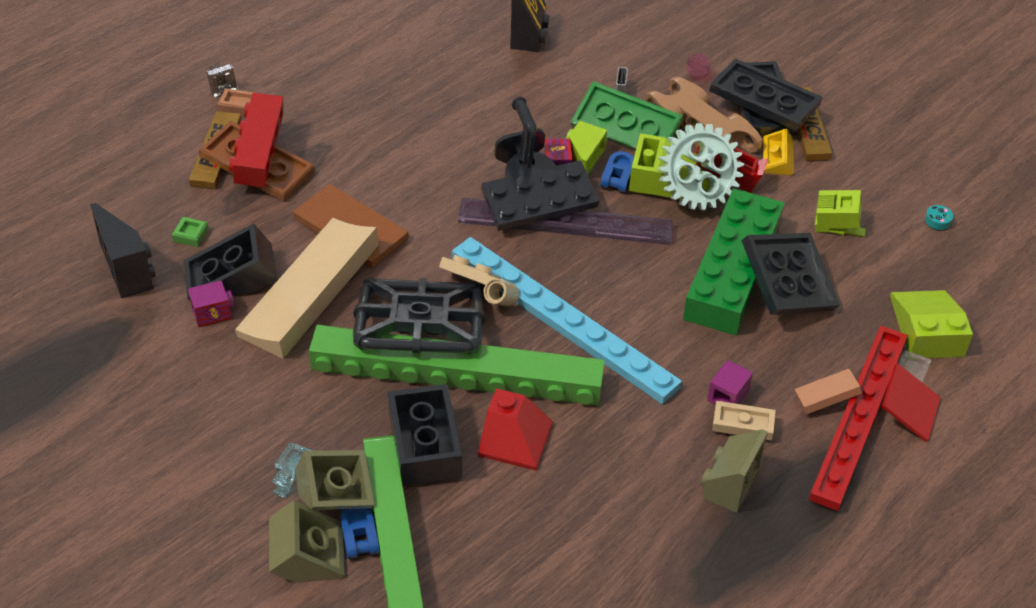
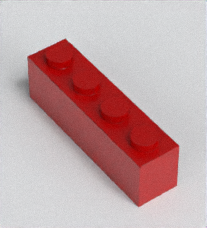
M253 92L250 103L246 102L244 108V117L246 119L241 120L239 135L241 137L236 138L234 145L236 156H231L229 163V172L233 173L234 184L266 187L284 115L283 96Z

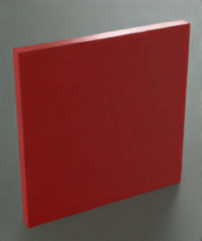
M897 363L894 365L882 408L926 442L929 440L941 397Z

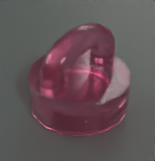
M696 53L689 57L686 67L691 76L702 78L709 73L711 63L706 55Z

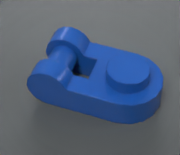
M623 151L613 153L603 172L600 187L606 189L613 187L617 188L619 192L626 193L630 182L634 157L630 153Z
M343 509L341 512V526L347 559L357 558V554L367 552L370 555L379 554V544L371 509ZM366 535L367 540L355 542L354 537Z

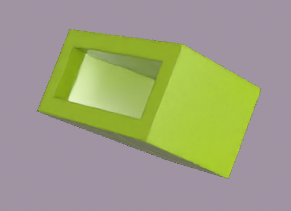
M579 121L574 129L569 130L566 139L571 141L572 162L581 160L587 175H589L606 150L607 130Z

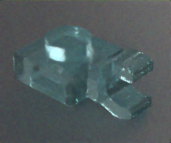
M292 442L288 444L275 463V469L278 473L272 481L273 484L277 485L273 494L283 498L288 495L292 483L296 479L295 468L303 451L313 450Z

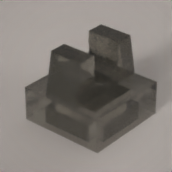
M218 63L209 66L210 70L206 72L210 91L214 97L222 95L225 88L238 90L234 70L230 64L222 66Z

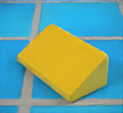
M788 129L763 136V159H768L764 173L794 175V140Z

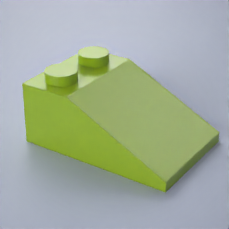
M945 290L891 292L890 298L900 331L908 335L905 347L909 359L965 357L973 333L966 313Z

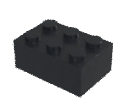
M448 384L388 392L389 418L392 435H394L402 486L462 478V453Z

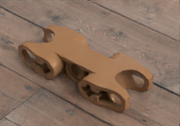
M674 77L669 80L668 90L671 95H664L657 91H649L645 94L644 101L654 104V100L658 106L683 115V121L680 125L683 129L687 125H692L695 130L696 123H702L704 128L707 124H713V131L716 128H723L721 136L731 134L728 142H737L736 148H742L748 152L761 150L763 139L756 129L746 119L736 113L725 117L711 107L708 94L695 83L681 77ZM745 135H749L754 144Z

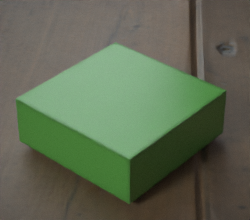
M182 217L172 233L173 242L199 247L209 230L208 222Z

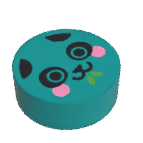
M933 205L927 209L925 222L929 227L936 230H945L951 226L953 213L949 208L942 205Z

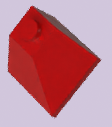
M496 388L487 410L478 456L536 471L553 421L525 395Z

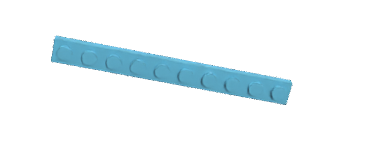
M469 237L452 250V259L454 255L469 259L470 266L476 267V264L479 263L493 268L492 274L514 283L519 290V298L516 302L518 305L596 359L605 360L604 364L662 405L681 389L682 380L472 237Z

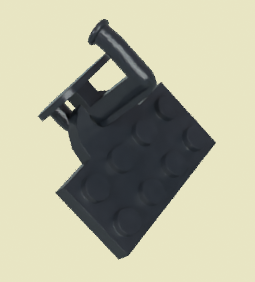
M522 96L516 97L511 105L519 115L523 124V130L502 136L496 141L494 148L495 158L507 164L505 178L481 183V191L497 230L501 231L597 208L599 206V199L581 160L556 166L551 158L543 153H539L545 144V133L542 129L536 127L526 99Z

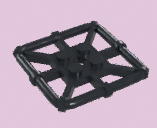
M368 278L364 280L360 290L358 305L354 308V346L360 350L412 351V354L419 355L420 352L467 353L468 355H473L479 351L482 342V325L486 320V315L483 311L484 295L482 287L475 282L427 281V278H420L419 281ZM397 291H415V292H418V293H407V292H397ZM426 292L447 293V294H428V293H426ZM373 294H377L391 304H370V297ZM468 298L472 299V308L450 307ZM370 317L389 318L365 329L366 322ZM448 321L469 322L471 324L470 334ZM394 331L401 334L413 332V340L381 337ZM421 334H443L453 341L421 340Z

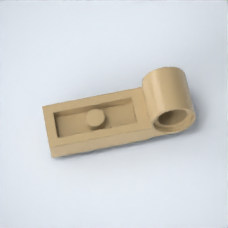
M454 255L453 259L442 257L439 265L440 268L485 284L484 296L489 303L510 307L517 302L519 298L518 287L514 283L492 274L493 268L479 263L476 264V267L470 266L469 259ZM503 288L504 293L503 296L500 298L499 292Z

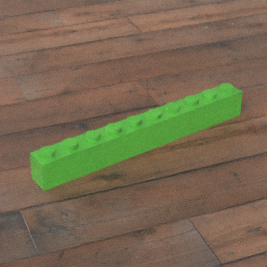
M316 325L309 349L311 370L435 386L448 384V387L495 393L497 388L525 395L526 397L576 402L585 405H599L605 361L602 359L480 345L479 351L473 355L420 352L419 355L412 354V351L360 350L354 346L353 329ZM387 334L381 337L413 340V336ZM421 337V340L446 341Z

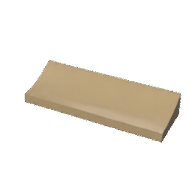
M332 218L235 329L237 337L284 359L379 246L377 227L358 226Z

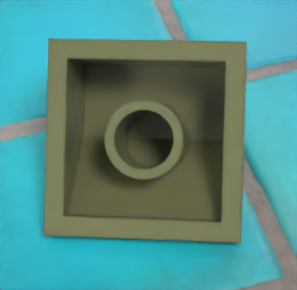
M761 429L730 436L724 447L719 446L713 458V463L715 464L712 469H706L701 480V485L705 486L703 499L733 512H738L760 469L768 431Z
M364 450L303 451L295 468L299 497L311 510L373 508L375 506Z
M295 500L270 516L269 572L294 583L341 579L344 577V548L341 521L317 510H311L308 506Z

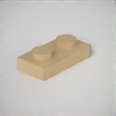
M716 401L712 431L739 435L763 429L768 431L766 440H772L776 410Z

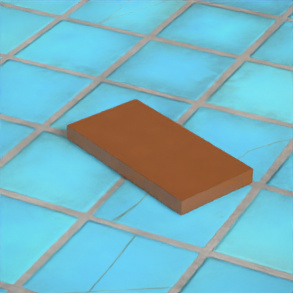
M233 121L228 122L199 149V156L221 166L222 169L229 172L231 156H236L234 153L235 140L241 137L239 135L240 125ZM276 145L266 187L257 188L284 202L314 172L315 165Z
M328 184L293 211V218L317 234L321 232L332 218L353 225L377 227L379 246L364 262L371 268L409 238L408 231L331 184Z

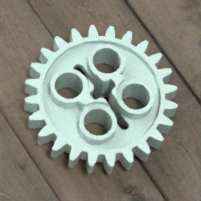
M696 123L694 130L692 125L685 126L686 134L682 130H676L678 139L669 137L668 140L671 146H662V149L667 154L666 156L658 157L659 160L665 162L664 166L657 168L659 171L665 172V175L659 180L668 182L664 191L673 190L670 198L676 200L680 197L679 205L685 206L688 203L689 209H695L698 204L700 210H706L708 204L710 208H716V200L719 203H725L724 194L730 196L732 192L731 186L739 187L735 177H743V174L738 172L737 168L744 166V163L737 162L736 158L740 157L742 152H734L733 149L738 143L728 142L731 134L721 136L723 128H716L713 131V124H707L704 128L702 123ZM695 141L700 146L699 153L696 156L691 152V146ZM717 154L722 157V164L718 168L714 165V157ZM681 155H684L693 162H702L701 165L704 168L719 173L721 177L718 179L710 172L700 171V167L682 160ZM682 166H685L688 169V175L682 180L679 176V170ZM708 178L710 188L705 192L702 188V181Z

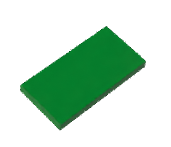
M593 81L570 123L572 127H575L579 121L606 129L608 141L636 151L640 133L666 137L667 139L674 137L676 130L679 129L683 121V115Z

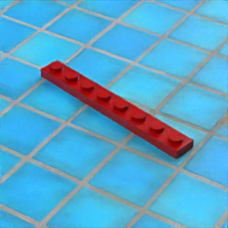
M880 325L857 380L862 394L849 399L810 493V501L839 511L888 388L894 365L898 363L906 343L907 334Z

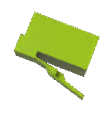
M819 190L815 231L832 232L843 236L845 233L865 237L866 229L860 227L862 212L861 190Z

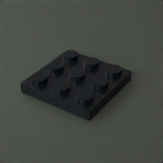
M811 233L747 235L741 240L770 315L833 311L840 306Z

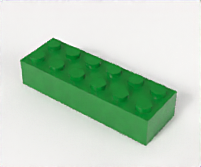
M733 188L686 296L683 320L737 336L758 283L741 240L747 235L777 234L785 202Z

